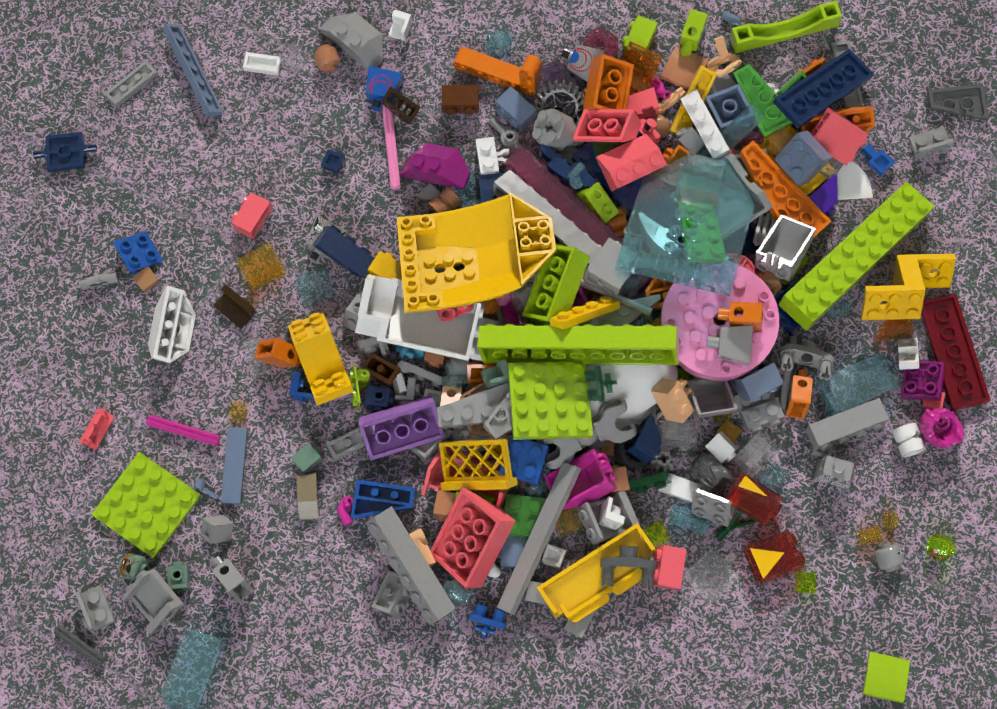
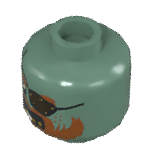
M127 554L121 558L118 570L124 579L136 581L135 577L143 570L149 571L150 567L144 556Z

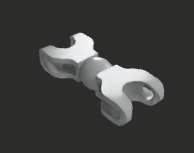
M616 398L603 403L598 414L591 417L592 438L536 439L540 444L553 443L558 445L556 450L548 454L546 460L547 467L557 469L562 466L563 462L569 464L574 454L582 449L580 445L590 446L598 438L600 442L610 440L614 443H622L635 437L637 429L633 423H615L617 417L627 410L626 400Z

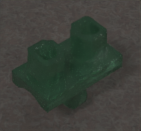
M595 366L594 369L584 372L586 383L596 382L597 389L587 390V399L589 401L605 403L604 387L607 389V394L613 393L612 386L618 384L617 380H611V373H607L603 382L600 366Z

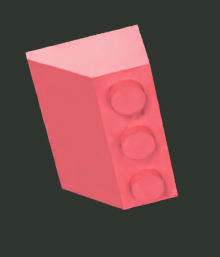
M584 109L572 140L575 142H626L636 139L642 123L634 109Z
M646 134L595 157L611 192L667 166L659 147Z

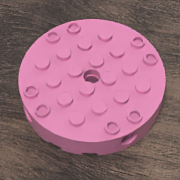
M732 263L702 264L688 270L672 285L662 305L659 326H677L680 343L679 365L686 372L710 381H728L748 374L762 363L769 354L778 335L779 312L772 292L755 273ZM731 302L763 303L762 331L753 330L751 361L748 366L717 359V349L706 348L707 336L718 337L720 328L730 327L729 320H722L724 322L723 326H718L715 324L714 319L718 318V309H730Z

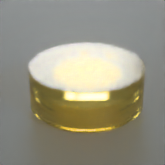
M234 402L229 406L228 414L232 420L240 422L247 417L248 409L244 403Z

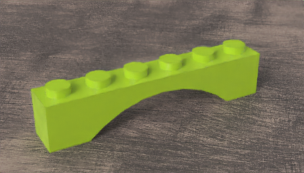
M837 1L818 5L799 16L770 24L749 23L731 29L730 41L735 54L839 27L842 14Z

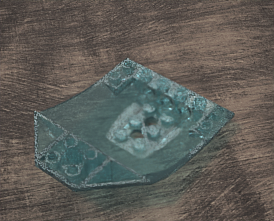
M690 153L645 176L634 203L615 269L730 296L755 207V201L729 163ZM690 219L693 225L685 228L682 225V221ZM680 236H685L688 239V241L686 243H680L678 242L677 238Z

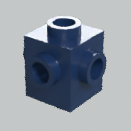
M368 385L364 404L366 409H370L375 413L388 409L390 406L393 407L395 396L392 395L391 388H388L386 385Z

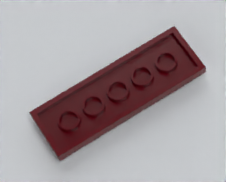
M956 293L924 300L921 316L936 362H945L946 364L943 385L951 411L989 403L991 399Z

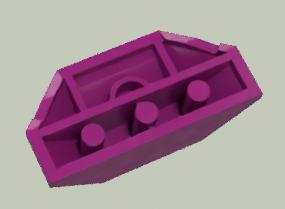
M424 143L405 159L399 176L465 190L471 172L457 148Z

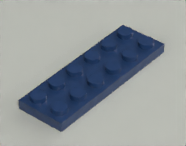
M849 48L776 97L773 103L799 129L827 108L872 79L874 73Z

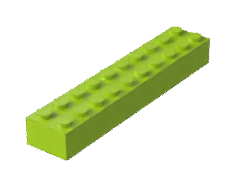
M906 181L783 296L779 306L808 331L930 214L935 206Z
M486 324L485 326H479L477 348L484 364H497L498 361L506 359L507 364L518 362L586 363V365H679L680 343L677 326L672 325L652 326L646 324L643 326H632L625 324L623 326H613L605 324L603 326H593L585 324L563 330L550 324H545L544 326L525 324L524 326H515L513 324L496 326L494 324Z

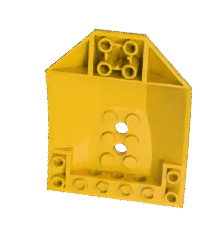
M511 192L494 200L457 210L397 217L405 313L470 305L498 298L522 288L556 252L552 218ZM462 264L465 268L461 271H456L454 266ZM438 268L445 269L442 273L436 272Z

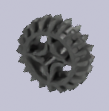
M557 79L554 85L549 81L548 87L543 85L542 91H538V97L535 98L537 103L535 110H539L537 116L541 110L556 109L570 116L574 120L573 122L577 123V117L582 116V104H584L585 100L581 98L583 93L578 92V86L572 88V82L566 85L565 79L562 80V84ZM552 95L553 101L545 107L546 99ZM557 101L561 102V104L563 103V108L559 104L557 106ZM572 102H575L573 110L567 113V107Z

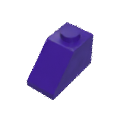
M835 174L809 197L827 217H830L836 211L835 206L838 202V185Z

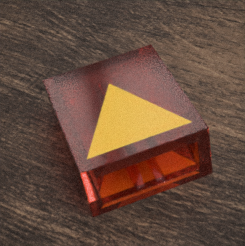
M743 472L725 498L732 502L733 507L764 526L767 525L769 520L774 521L783 506L780 504L783 496Z
M789 530L743 548L742 551L758 587L798 572L805 567V558L802 552H798L796 548L797 540L794 534H790Z

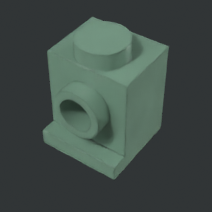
M182 561L172 562V566H167L168 586L173 592L191 591L190 567L187 564L184 565ZM176 572L181 573L179 578H174Z

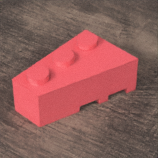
M654 87L632 94L628 98L627 109H634L639 120L658 115L659 104Z

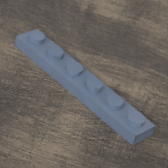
M165 24L162 29L205 116H221L223 110L181 25Z

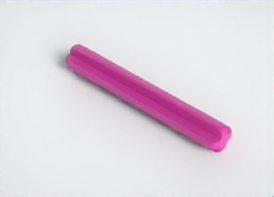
M149 415L146 421L148 426L210 445L218 446L220 442L219 435L153 415Z

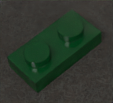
M667 472L628 481L630 489L637 494L645 493L648 489L654 487L655 489L665 488L667 484L672 483L671 476Z

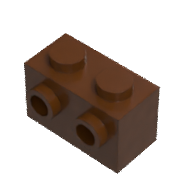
M442 85V112L448 115L479 113V85Z

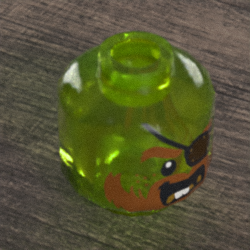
M936 533L932 537H928L925 552L928 553L931 559L948 561L950 556L955 555L956 545L953 544L952 537Z

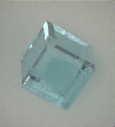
M772 463L759 474L757 479L772 492L790 472L788 470L784 472L776 463Z

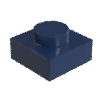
M328 149L321 162V168L338 174L344 163L345 155Z

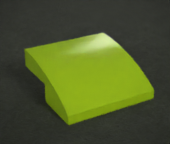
M869 652L866 674L864 676L863 695L904 703L910 660Z

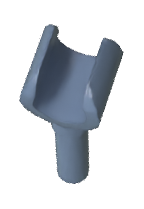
M197 478L193 489L200 494H207L217 500L219 495L205 488L206 482L203 479Z

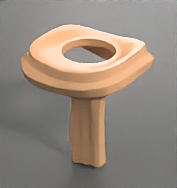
M723 36L714 39L719 56L707 63V68L717 73L716 77L719 78L736 70L742 63V60L735 54L728 53ZM723 63H731L723 70L718 69Z

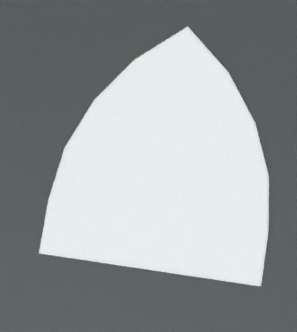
M853 161L849 162L847 166L843 165L837 174L838 200L873 198L871 184L865 172Z

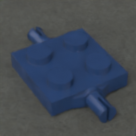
M82 132L45 136L46 145L44 150L33 151L34 159L45 158L48 172L85 168L86 153L97 152L96 144L85 145Z

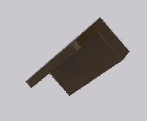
M225 284L221 289L223 295L214 304V307L237 327L242 329L256 314V311L252 305Z

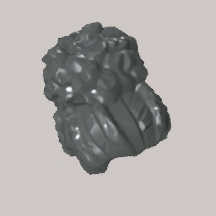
M711 453L699 454L690 467L691 475L700 482L702 490L711 494L725 486L732 476V473L718 462Z

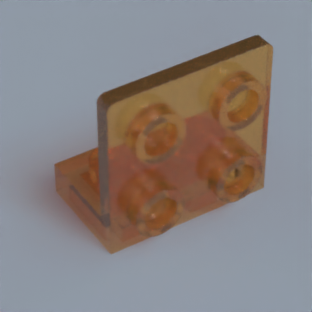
M631 41L627 46L622 61L634 64L630 89L641 92L649 88L663 56Z

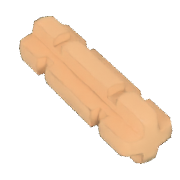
M680 87L671 94L669 99H664L661 103H658V114L661 115L665 110L677 103L679 99L681 100L686 95L685 90Z

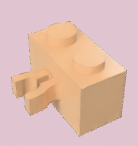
M662 378L651 390L667 421L684 423L694 412L687 397L692 390L691 388H684L688 383L687 380L680 379L676 381Z

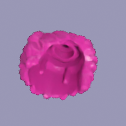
M937 408L932 411L926 409L925 413H923L919 430L925 441L941 449L944 447L950 448L951 445L962 442L964 428L954 412H950L947 408Z

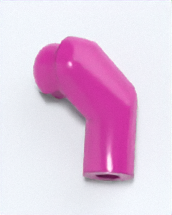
M658 78L651 81V86L654 87L657 98L669 99L671 97V92L665 90L662 81Z
M350 496L342 498L337 508V513L344 527L353 523L349 515L353 505V498Z

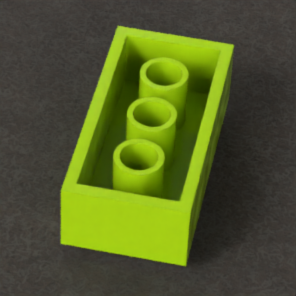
M556 245V252L538 271L522 316L537 324L545 325L550 324V317L558 315L559 312L570 311L590 256L575 247Z

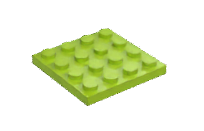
M508 363L513 440L580 439L593 437L586 363Z
M138 452L91 515L155 559L202 495Z

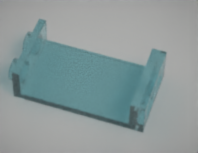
M879 352L833 373L830 380L826 381L825 377L823 380H818L815 387L831 416L887 391H895L898 387V379L888 368L889 363L884 356L882 357Z
M186 628L160 698L165 700L164 704L176 707V704L184 706L183 709H202L200 704L221 650L225 651L227 646L224 640Z

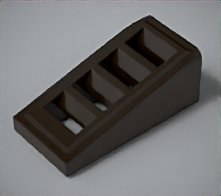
M389 87L380 102L408 125L413 121L421 108L392 87ZM391 94H392V95L394 96V98H393V100L391 101V103H389V102H388V99L390 98V96H391ZM398 99L400 102L397 105V107H395L394 103ZM402 104L405 105L403 111L400 110ZM408 108L411 110L409 115L406 114Z

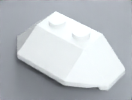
M167 285L155 307L148 341L152 359L171 363L190 349L196 314L184 290Z

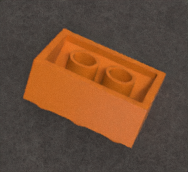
M604 54L593 58L590 65L583 111L584 109H627L634 64Z

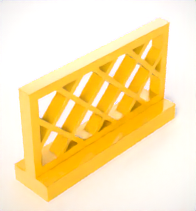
M507 439L446 441L439 443L444 482L440 483L441 491L461 490V488L468 490H503L518 485L517 477H512ZM480 445L487 450L484 457L477 451ZM496 445H501L502 454L500 456L493 450ZM446 446H449L454 451L452 457L447 454ZM463 446H466L471 451L468 457L461 452ZM490 454L497 460L494 466L486 460ZM457 455L464 461L461 467L454 461ZM473 455L480 460L477 467L470 461ZM483 464L490 470L487 475L480 471ZM499 464L504 467L505 475H501L496 470ZM451 465L458 471L455 476H450L449 467ZM466 465L473 470L471 476L464 471Z

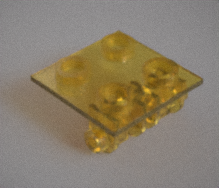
M270 243L236 260L252 291L286 274Z

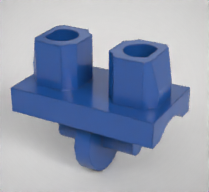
M478 603L474 612L470 614L469 620L484 624V626L476 625L475 628L476 631L482 632L481 638L485 639L487 634L495 635L496 630L489 628V626L504 630L507 624L505 622L506 612L495 609L493 619L485 617L488 606Z

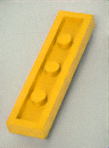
M703 65L699 66L686 95L697 89L704 102L717 73ZM681 103L669 128V132L674 135L683 127H692L694 124L683 103Z
M603 296L600 300L590 301L586 305L573 307L570 311L559 312L558 315L550 317V325L563 330L620 309V301L614 300L609 296Z

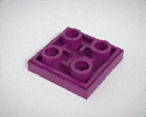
M919 361V369H904L901 398L941 401L946 367L945 362Z

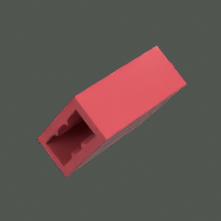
M830 108L826 109L810 132L833 158L846 166L849 162L853 161L857 150L865 144L868 136L864 130Z

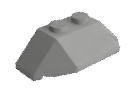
M356 12L331 17L319 28L321 33L367 71L369 66L378 67L383 62L382 33Z

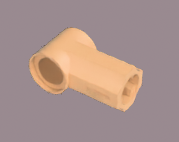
M420 528L410 533L409 535L429 567L435 565L436 562L427 545L428 542L422 529Z

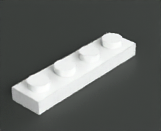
M697 89L681 98L713 160L716 161L730 153L729 147Z

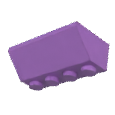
M432 395L357 418L370 461L445 437L443 429L438 427L437 409Z

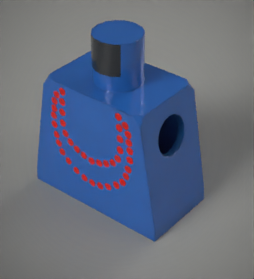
M373 66L368 67L366 96L367 100L373 101L371 105L372 110L378 112L382 110L383 104L380 102L389 87L399 92L404 82L403 73ZM391 94L390 98L388 99V102H389V103H391V101H392L393 98H394V96H393L392 94Z

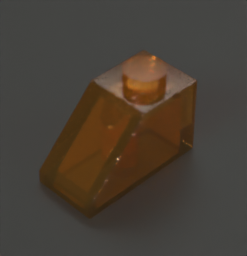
M912 319L885 320L875 334L873 342L912 336L915 331Z

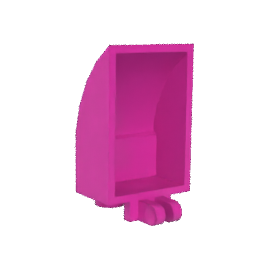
M592 449L569 463L579 467L581 471L563 509L575 508L586 502H593L617 489L615 484L616 477L612 472V467L605 453H599L596 449ZM560 468L544 476L549 490H551Z

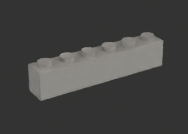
M392 506L366 522L368 530L377 540L380 550L387 556L390 566L399 575L402 585L407 588L412 601L417 604L422 612V617L429 625L456 609Z

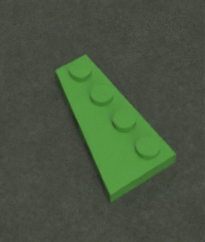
M750 64L733 72L755 114L754 118L764 138L793 124L773 103L774 99L778 96Z

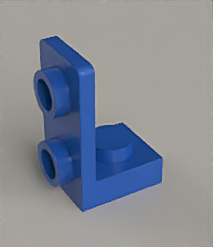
M293 371L289 394L296 401L305 402V399H310L316 404L313 394L301 392V389L304 390L306 379L303 378L304 375Z

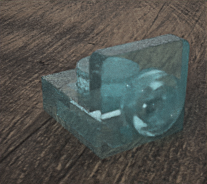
M633 272L621 288L619 295L629 299L633 298L643 279Z

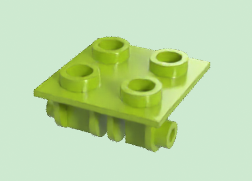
M353 365L349 380L352 388H354L353 395H351L352 405L356 406L358 412L361 404L359 388H364L368 385L370 372L367 369H356V366Z

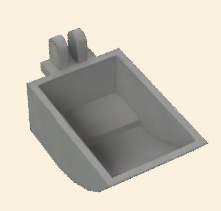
M780 215L757 250L754 267L763 272L771 271L776 277L790 282L810 246L816 228Z
M696 376L694 380L687 381V388L692 390L688 395V399L694 409L693 415L696 419L737 412L738 408L728 381H710Z

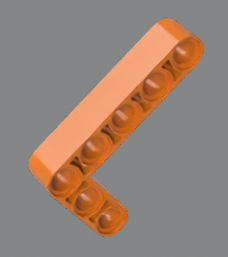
M460 47L453 62V66L458 70L508 88L511 86L514 90L530 96L535 95L542 79V61L534 55H527L522 67H518L477 51Z

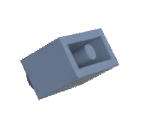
M511 86L495 100L496 112L501 117L505 116L509 120L510 125L515 129L518 128L520 131H523L537 118L535 107Z

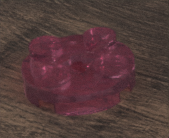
M597 27L585 36L583 46L597 49V44L602 43L604 44V49L600 48V50L608 52L607 56L613 58L617 56L619 41L612 32Z

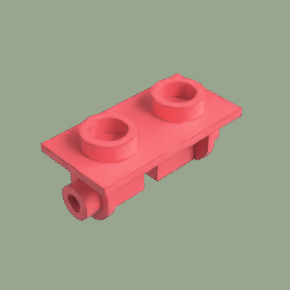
M102 408L97 409L79 443L97 450L115 416L107 413Z

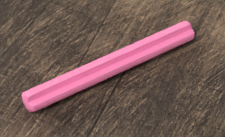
M383 105L390 187L392 190L400 189L401 186L393 112Z

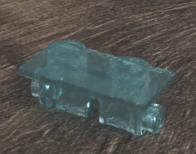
M674 505L668 522L705 536L711 521L699 518L696 515L693 517L689 516L690 509Z

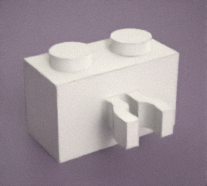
M494 137L475 139L480 175L499 173L498 164H511L510 158H503L504 155H509V148L496 152Z

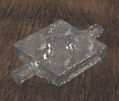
M710 549L683 574L684 580L691 588L683 598L690 603L695 596H699L710 606L739 579L730 567V564L738 558L737 555H734V552L731 551L723 559Z

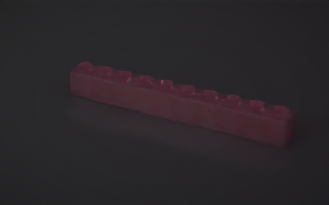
M521 146L506 160V169L519 175L528 186H532L535 192L541 197L546 198L549 204L555 209L560 210L562 215L574 222L576 227L582 232L587 233L596 244L603 247L608 238H611L631 250L622 237L618 238L614 234L615 232L611 226L601 222L600 216L596 212H591L582 199L578 200L569 187H564L559 177L555 174L552 175L543 162H538L529 149L525 150ZM641 259L639 267L633 271L626 283L638 294L641 293L656 275L654 267L649 263L646 264Z

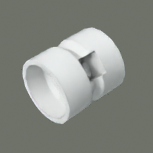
M916 423L903 425L892 431L895 441L900 443L898 449L902 458L910 457L926 450L923 439L918 437L920 431Z

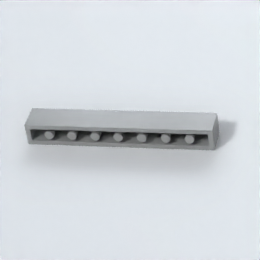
M511 170L494 181L492 193L499 198L511 192L551 217L555 244L575 247L590 256L587 267L590 265L602 248L601 245L596 244L587 233L582 232L576 227L574 222L568 220L562 215L560 210L555 209L546 198L541 197L532 186H528L519 175L514 174Z

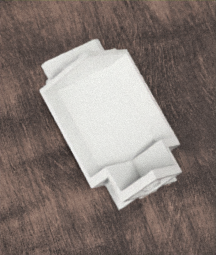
M368 274L363 288L355 333L376 337L377 341L469 361V358L483 361L477 348L479 326H485L486 324L499 326L500 322L499 320L483 317L485 306L483 302L474 303V308L471 312L447 322L439 318L437 310L405 313L402 279L393 277L388 279Z

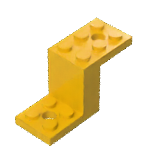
M955 254L897 255L892 285L865 286L861 310L862 320L920 319L925 288L951 287L956 262ZM933 269H937L936 272H934V273H929V272H931ZM882 301H887L886 304H880Z
M313 313L309 318L304 320L297 319L288 325L316 405H321L354 392L324 313Z

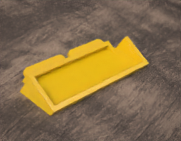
M638 523L537 587L555 619L564 614L568 621L571 620L573 623H577L608 603L610 599L609 594L612 592L620 595L642 581V569L640 567L616 566L613 577L614 586H608V578L607 586H601L602 567H600V559L619 556L620 546H637L638 557L649 559L654 556L655 547Z

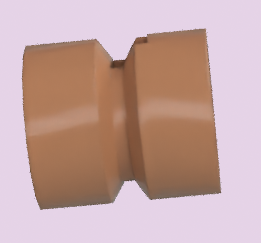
M446 187L439 193V198H433L427 203V206L433 214L457 210L462 206V202L452 189Z

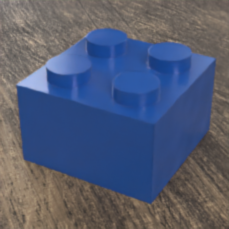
M510 435L508 449L512 477H517V481L539 486L550 450L549 446L529 440H513V436ZM501 465L499 473L505 475V469Z

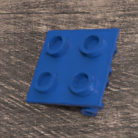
M146 231L112 242L130 274H133V276L140 272L139 270L163 262L161 255Z

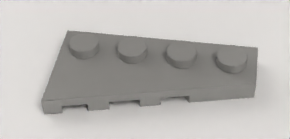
M509 383L437 407L439 429L484 424L508 394Z

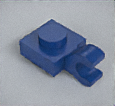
M870 144L865 146L861 152L866 158L870 159L867 164L880 177L895 163L883 150L877 152Z

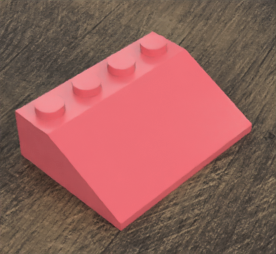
M461 488L430 551L433 558L465 588H482L516 521L499 507L468 489Z

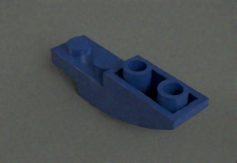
M544 143L539 147V156L548 163L547 173L562 184L577 191L589 189L597 182L603 188L602 182L596 177L593 178L585 166H580L577 162L571 166L565 158L557 155V151L553 147L544 145Z

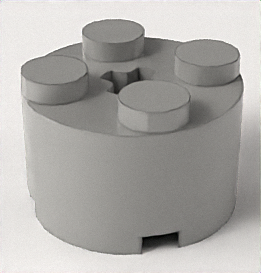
M556 109L541 110L535 121L532 137L540 144L544 143V145L553 147L556 151H562L567 145L570 146L573 143L572 139L576 131V125H574V120L570 116Z

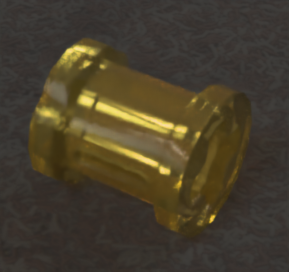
M873 525L872 528L863 531L861 529L857 530V537L862 547L875 541L882 542L881 531L877 525Z

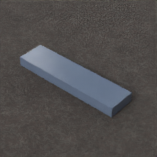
M228 427L221 504L241 505L248 428Z

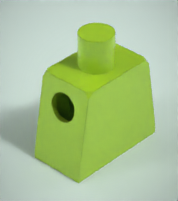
M690 9L680 38L681 55L689 57L692 51L697 52L706 29L708 14Z

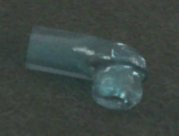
M578 162L568 174L569 184L573 189H579L583 185L580 174L586 167L581 162Z

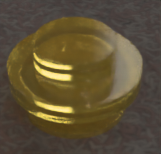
M887 510L882 516V525L886 530L897 528L899 522L898 514Z

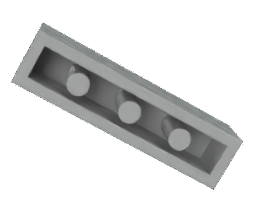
M880 398L812 423L808 425L805 431L815 451L820 449L826 451L833 447L832 444L839 442L841 445L850 441V438L853 436L859 438L866 435L867 431L871 429L877 431L884 428L889 417Z

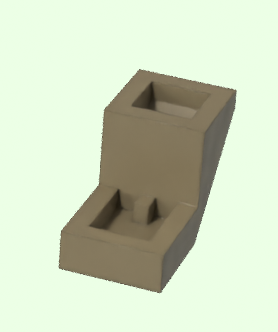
M297 474L299 520L319 518L317 474Z

